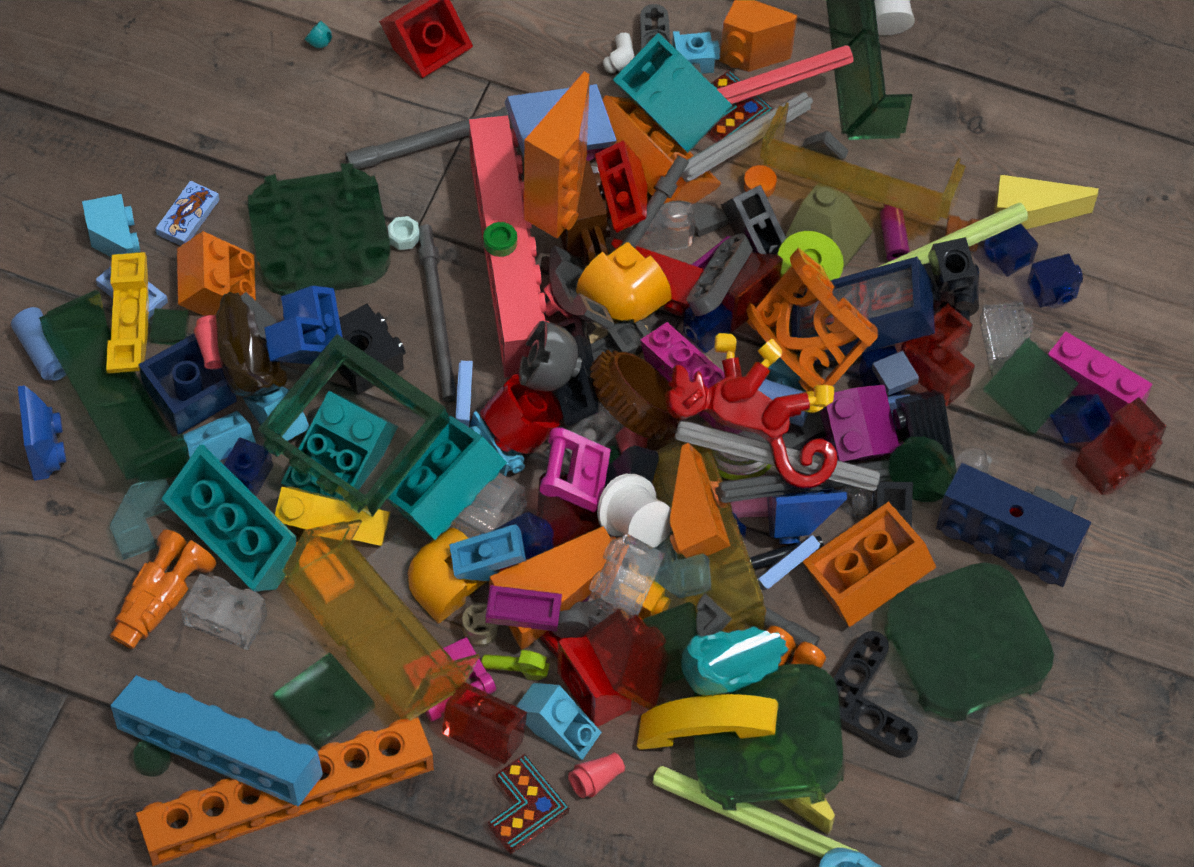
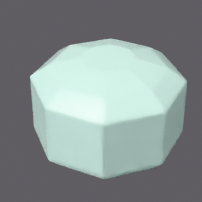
M409 216L395 217L388 225L389 244L398 250L412 249L420 241L418 222Z

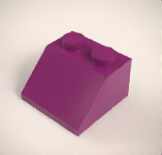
M885 385L856 387L834 392L833 402L820 410L826 440L836 449L838 461L850 464L901 452Z

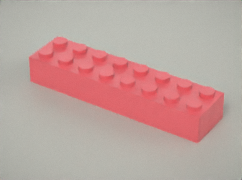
M506 115L469 119L470 163L482 239L485 229L496 222L508 223L517 232V247L510 255L504 257L493 256L484 248L504 378L519 374L522 356L528 358L531 349L530 346L526 345V342L539 321L549 323V321H545L544 315L546 313L544 292H540L541 271L539 264L535 262L537 250L535 237H531L530 232L532 224L524 220V182H522L521 174H523L521 154L517 155L518 140L514 129L510 128L509 117Z

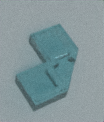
M163 473L130 485L110 524L111 533L123 560L156 548L155 540L145 519L171 509L161 499L169 488Z
M672 531L655 548L649 550L639 549L640 571L679 599L711 590L709 557L703 553L677 560V553L670 541V535L673 534Z

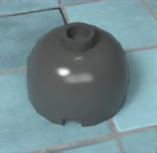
M539 321L526 342V345L530 346L531 349L528 358L524 356L521 358L519 381L521 385L527 386L532 390L542 392L554 391L566 385L571 376L576 377L578 375L582 359L578 357V346L575 338L565 328L552 322Z

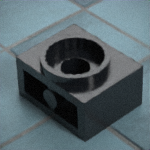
M368 303L339 318L346 354L332 360L336 364L339 373L349 382L357 395L404 370L403 355L406 352L402 342L396 336L392 338L387 331L388 326L383 316L379 312L374 313ZM364 349V351L356 352L354 350Z

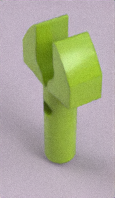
M521 650L520 657L485 654L481 660L485 669L522 672L527 680L536 681L547 677L550 663H546V656L527 650Z

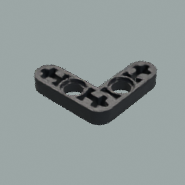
M868 631L858 638L824 692L821 712L830 722L897 758H905L910 756L915 750L918 740L916 728L904 719L863 697L884 664L889 650V642L883 634L876 631ZM872 644L877 645L878 650L871 654L868 663H866L863 659L867 647L870 648ZM851 669L859 670L865 676V680L859 684L850 683L846 679L845 673ZM843 690L847 693L843 707L840 706L835 710L831 707L832 702L838 700ZM865 714L873 715L878 719L879 725L874 729H866L860 724L859 718ZM885 724L890 725L885 737L880 736L883 733ZM901 733L907 736L906 742H902L901 745L896 744L895 738L899 737Z

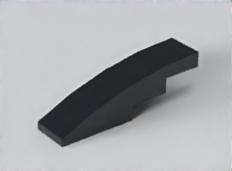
M577 316L557 324L565 328L575 338L578 346V357L582 359L578 375L576 377L571 376L567 384L557 390L564 422L567 426L599 412L598 397L593 388L594 379L590 377L592 372L590 367L594 362L585 320Z

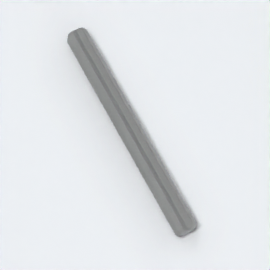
M801 92L687 160L689 164L680 177H683L684 181L687 182L695 179L810 110L813 103L812 97H808L805 92Z
M680 420L677 425L675 439L678 441L775 466L769 442L685 420ZM786 447L789 462L795 471L812 475L821 468L824 460L823 456L814 454L812 464L804 467L799 462L801 451ZM837 460L836 468L827 480L875 491L879 484L880 473L876 470Z

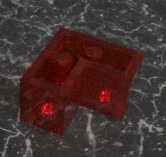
M947 304L934 315L935 334L903 342L900 352H904L919 376L918 383L928 391L935 389L943 393L945 405L949 406L970 387L975 365L960 353L968 346L973 324Z
M1138 397L1112 415L1106 433L1080 450L1075 467L1101 495H1104L1111 489L1119 490L1127 484L1133 474L1138 471L1144 473L1156 462L1155 456L1157 450L1163 444L1162 437L1167 426Z

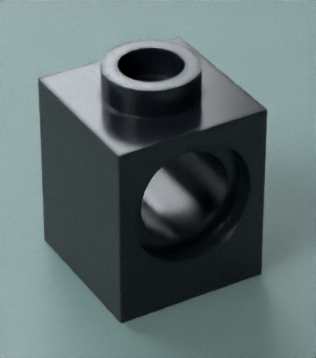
M966 237L932 245L928 259L939 291L938 293L949 290L950 294H958L968 290L977 273ZM945 264H955L961 272L952 273L946 268Z

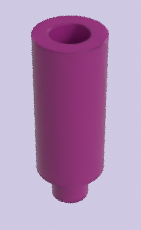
M886 199L883 202L884 208L880 211V220L886 259L892 261L909 253L910 250L903 209L897 206L895 199Z

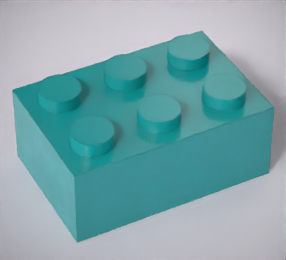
M450 416L379 492L405 519L436 540L440 534L449 529L452 521L463 509L473 503L477 494L498 476L499 471L507 462L482 435Z

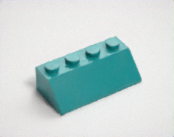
M199 445L161 499L252 591L276 590L295 564L296 536L204 445Z

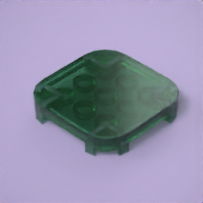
M341 163V171L281 181H277L276 174L263 177L264 183L257 187L252 195H248L249 219L259 274L264 285L273 293L285 296L309 286L334 288V291L361 287L378 281L386 274L391 264L390 239L381 204L379 185L374 175L370 177L366 172L354 169V164Z
M986 562L971 564L910 586L896 594L889 604L884 628L888 641L892 640L919 694L918 703L925 712L931 710L939 716L952 718V722L966 720L967 714L1025 692H1028L1030 696L1041 690L1042 685L1050 675L1054 659L1051 642L1020 583L1010 571L1000 565Z
M779 665L776 672L766 675L759 682L734 692L722 693L776 699L778 711L775 735L740 739L735 731L694 736L695 768L701 793H705L710 800L721 804L723 810L737 811L736 803L810 797L811 804L825 801L824 796L835 789L840 781L844 782L845 763L838 690L834 679L824 669L815 665ZM694 692V696H693V697H695V696H703V695H699V694H697V693Z

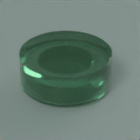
M141 741L134 749L133 759L135 766L145 776H159L171 764L170 751L147 741Z

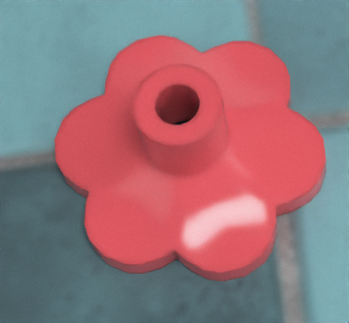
M550 282L544 288L545 294L550 299L546 303L545 314L551 317L559 311L566 318H571L573 314L563 309L556 300Z

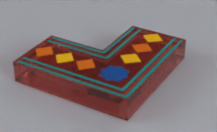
M728 70L711 84L718 89L742 80L732 71ZM759 95L732 104L733 107L714 125L708 134L718 142L774 108Z
M525 754L496 774V781L515 804L489 821L488 827L510 854L569 813L568 805Z

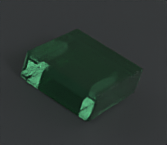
M155 308L150 332L151 343L174 345L185 339L190 318L189 311Z

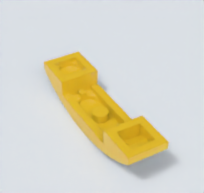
M145 252L114 254L111 260L110 281L113 288L111 340H108L106 370L107 373L139 371L138 364L145 361L148 337L149 293L147 256Z
M736 694L695 696L667 702L641 715L637 747L639 750L673 746L674 738L731 731H735L740 739L775 735L778 702L776 699Z

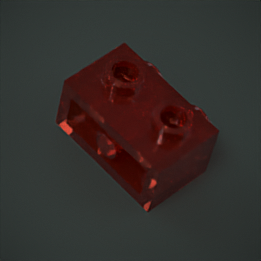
M463 682L446 702L442 734L506 764L523 742L527 712Z

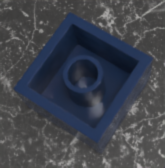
M195 334L138 364L144 389L178 435L237 402L236 394L232 393L226 384L222 368H205L204 359Z

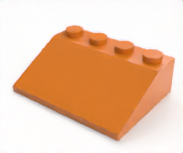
M585 71L524 140V220L555 238H558L565 229L570 230L578 218L577 210L587 158L590 74Z

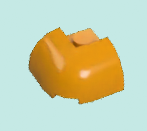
M626 242L608 256L601 252L584 269L576 287L577 294L580 293L605 306L611 318L618 320L633 319L634 323L646 318L671 300L670 285L658 263L651 255L645 259L629 242Z
M449 528L440 534L436 540L433 539L423 546L411 561L407 573L410 592L415 600L438 624L462 607L466 602V597L487 582L457 579L454 576L449 544L468 539L463 532L456 528Z

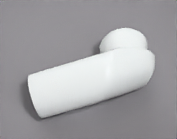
M628 33L616 35L615 43L617 49L610 56L604 58L603 65L608 73H615L617 70L621 71L634 58L631 37Z

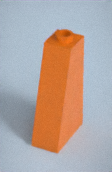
M602 526L489 576V591L490 585L559 593L562 594L560 612L570 610L575 603L586 599L619 571L622 549L615 536L610 537L605 527ZM508 626L521 650L529 647L548 631Z

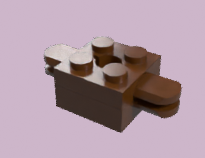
M590 161L585 163L577 210V221L570 230L565 229L560 235L563 249L576 257L584 256L587 266L595 258V253L598 256L603 252L608 256L606 238L610 237V228L607 219L611 218L607 200H602L600 194L602 192L600 175L598 172L593 173Z

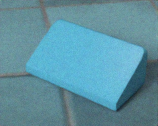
M238 411L176 438L187 461L199 445H204L220 461L256 444L250 424Z

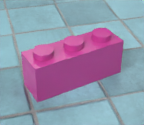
M1066 331L1048 353L1042 371L1043 377L1127 428L1145 406L1153 385Z

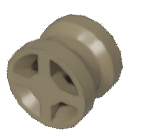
M485 603L470 605L462 615L463 637H467L470 644L474 647L489 646L497 637V624L485 623L487 604ZM481 627L486 628L485 630H476L477 628Z

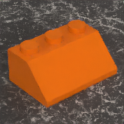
M889 501L802 561L831 606L849 628L937 568L925 542Z

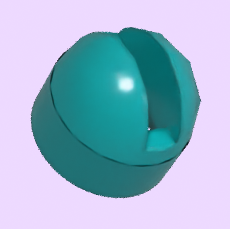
M320 20L304 40L311 46L322 49L331 42L332 32Z

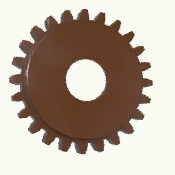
M606 350L605 353L602 352L590 367L592 371L590 377L594 379V391L606 410L623 426L640 436L657 438L658 440L673 438L680 419L674 418L666 407L665 393L668 390H672L668 386L669 381L651 364L634 354L617 352L616 350L613 352Z

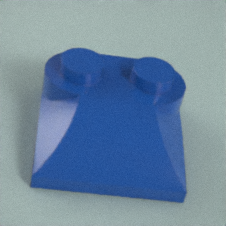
M25 385L18 386L24 447L34 481L48 479L53 471L61 470L60 463L67 462L64 442H58L57 434L63 433L60 412L54 413L52 406L47 407Z

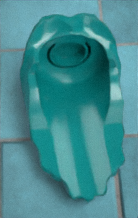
M757 627L729 633L720 631L705 636H694L682 652L681 667L687 682L695 693L703 696L730 693L759 682L766 675L776 672L781 662V657L788 651V648L785 646L786 641L781 639L778 632L769 633Z

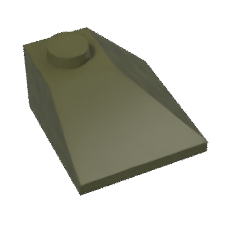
M820 180L802 202L786 234V239L792 234L801 231H815L828 236L841 250L844 270L872 235L873 230L848 195Z

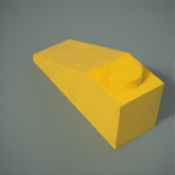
M288 486L281 487L275 516L283 524L382 546L391 512Z

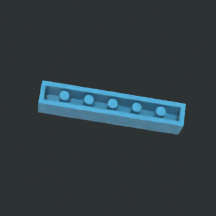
M136 675L111 704L117 729L299 807L323 775L318 751L310 745L296 743L285 738L277 731L265 730L254 725L246 718H237L225 713L215 705L208 706L196 701L190 695L170 690L158 681H149Z

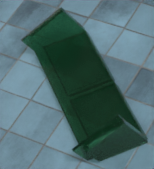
M826 0L831 48L833 50L848 45L854 60L852 64L834 69L841 134L848 135V140L900 138V134L906 132L913 96L912 94H886L875 1Z
M97 290L89 292L49 310L46 315L39 317L43 335L125 479L136 478L139 483L178 476L190 459L188 445L184 440L183 434L181 433L175 437L171 435L135 371L107 373L108 340H111V330L106 322L100 292Z

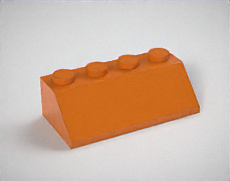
M605 95L602 100L617 139L616 143L624 140L641 160L648 185L647 191L653 196L656 191L654 186L661 176L665 177L677 156L679 155L688 160L694 155L690 151L687 153L631 99ZM709 170L689 182L684 181L683 177H680L676 183L678 186L671 198L667 197L660 209L666 212L668 210L683 212L685 205L695 204L716 190L721 185V182Z

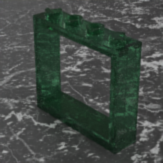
M336 334L258 430L264 440L263 447L276 457H279L280 454L284 455L290 460V466L303 476L310 473L317 478L316 483L324 491L331 495L337 492L344 497L343 502L351 510L358 514L363 510L373 517L450 422V418L443 405ZM341 364H344L426 420L366 495L282 438Z

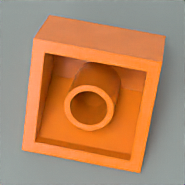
M734 0L723 22L719 62L725 63L732 68H739L750 72L789 60L793 51L797 15L755 0Z

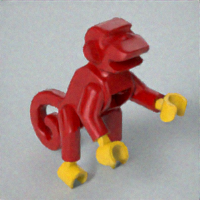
M718 333L715 336V352L726 353V359L722 360L725 378L710 388L704 385L700 371L694 373L692 381H690L688 371L684 366L675 365L673 367L672 380L668 383L672 390H668L665 393V401L668 412L674 418L685 420L704 411L709 413L721 425L756 433L769 442L776 470L782 479L796 488L810 489L829 479L834 472L838 459L837 452L834 446L824 439H813L803 446L799 455L800 464L807 467L812 464L814 453L822 454L824 458L823 464L815 474L802 475L796 472L789 462L782 437L788 432L790 425L789 417L800 416L802 411L809 413L819 412L833 402L834 387L815 385L814 391L776 397L773 400L760 392L758 389L770 373L769 366L782 355L781 347L773 339H770L757 351L764 360L761 363L755 362L747 375L742 377L739 357H735V336L727 333Z

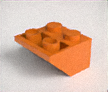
M204 231L177 248L178 305L203 316L216 315L220 308V300L228 292L233 294L239 293L240 296L247 292L256 301L254 254Z

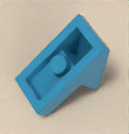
M516 524L449 544L454 576L457 579L489 581V576L500 572L501 568L526 561L521 530Z

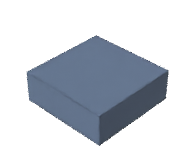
M903 351L872 364V371L880 384L885 385L887 396L918 384L919 376Z

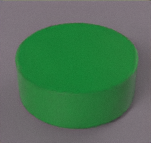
M496 222L489 225L483 234L484 248L493 256L504 257L510 255L517 247V232L515 228L505 222Z

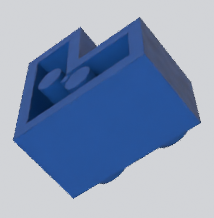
M309 286L281 297L284 321L264 327L266 347L269 352L270 361L316 365L346 354L334 288Z

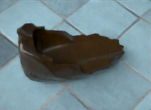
M228 292L224 294L220 300V308L215 316L218 353L228 388L236 395L250 397L261 396L285 386L287 382L286 371L281 369L279 362L270 361L266 342L260 338L259 329L255 323L254 312L242 301L239 293L233 294Z

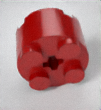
M519 374L513 375L506 381L480 411L482 419L495 435L494 441L501 450L505 452L514 450L524 454L536 452L549 438L550 431L553 428L559 427L561 424L560 420L563 418L560 402L551 391H536L521 385Z

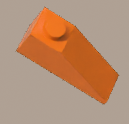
M686 443L681 448L669 520L673 534L670 535V541L677 554L684 555L693 563L731 545L702 455L693 446Z

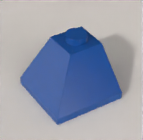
M835 489L767 497L770 537L779 538V544L799 543L800 536H809L847 500V492Z

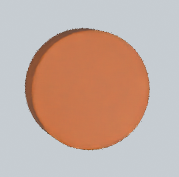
M756 165L746 171L743 186L747 192L761 185L766 197H769L776 189L777 177L771 168Z

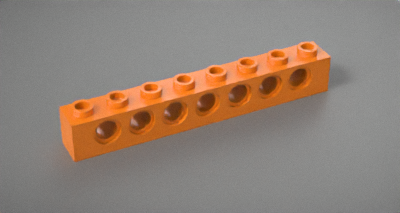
M419 718L411 720L399 719L385 729L376 732L373 730L364 731L352 740L343 743L332 742L324 745L318 751L322 772L328 773L329 776L316 783L299 807L233 778L222 779L214 787L202 791H187L181 794L178 799L166 803L155 802L147 805L143 811L137 812L136 816L152 866L434 770L433 754ZM388 748H394L399 751L394 756L382 754ZM353 760H360L364 762V764L359 768H350L347 766V764ZM247 796H256L259 798L253 804H244L241 802ZM212 808L223 809V812L218 816L211 817L206 815ZM177 820H186L188 822L180 829L170 827Z

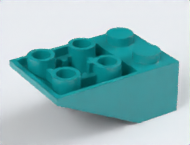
M659 33L613 79L619 89L687 153L733 107Z
M328 391L281 484L351 501L384 456L399 426L341 395Z

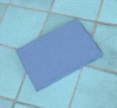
M597 84L589 85L587 150L610 147L617 142ZM569 88L507 96L504 103L523 158L524 140Z

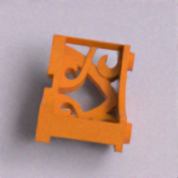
M798 247L790 256L792 264L758 305L755 307L750 303L746 308V312L749 317L747 320L749 326L758 332L766 343L773 339L781 347L782 355L780 358L801 378L798 382L808 392L814 391L815 385L833 386L868 346L870 347L878 338V328L865 318L846 298H842L840 301L835 298L832 293L835 286L826 275L824 268ZM797 294L804 296L802 298H796ZM820 301L814 313V326L819 336L810 338L790 337L789 320L793 304L799 307H807ZM833 315L834 322L831 325L825 324L826 318ZM859 338L858 343L845 356L839 346ZM829 349L837 360L838 365L824 379L815 371L813 364L814 361L819 359L821 364L828 368L830 361L824 350ZM793 350L801 351L800 357Z

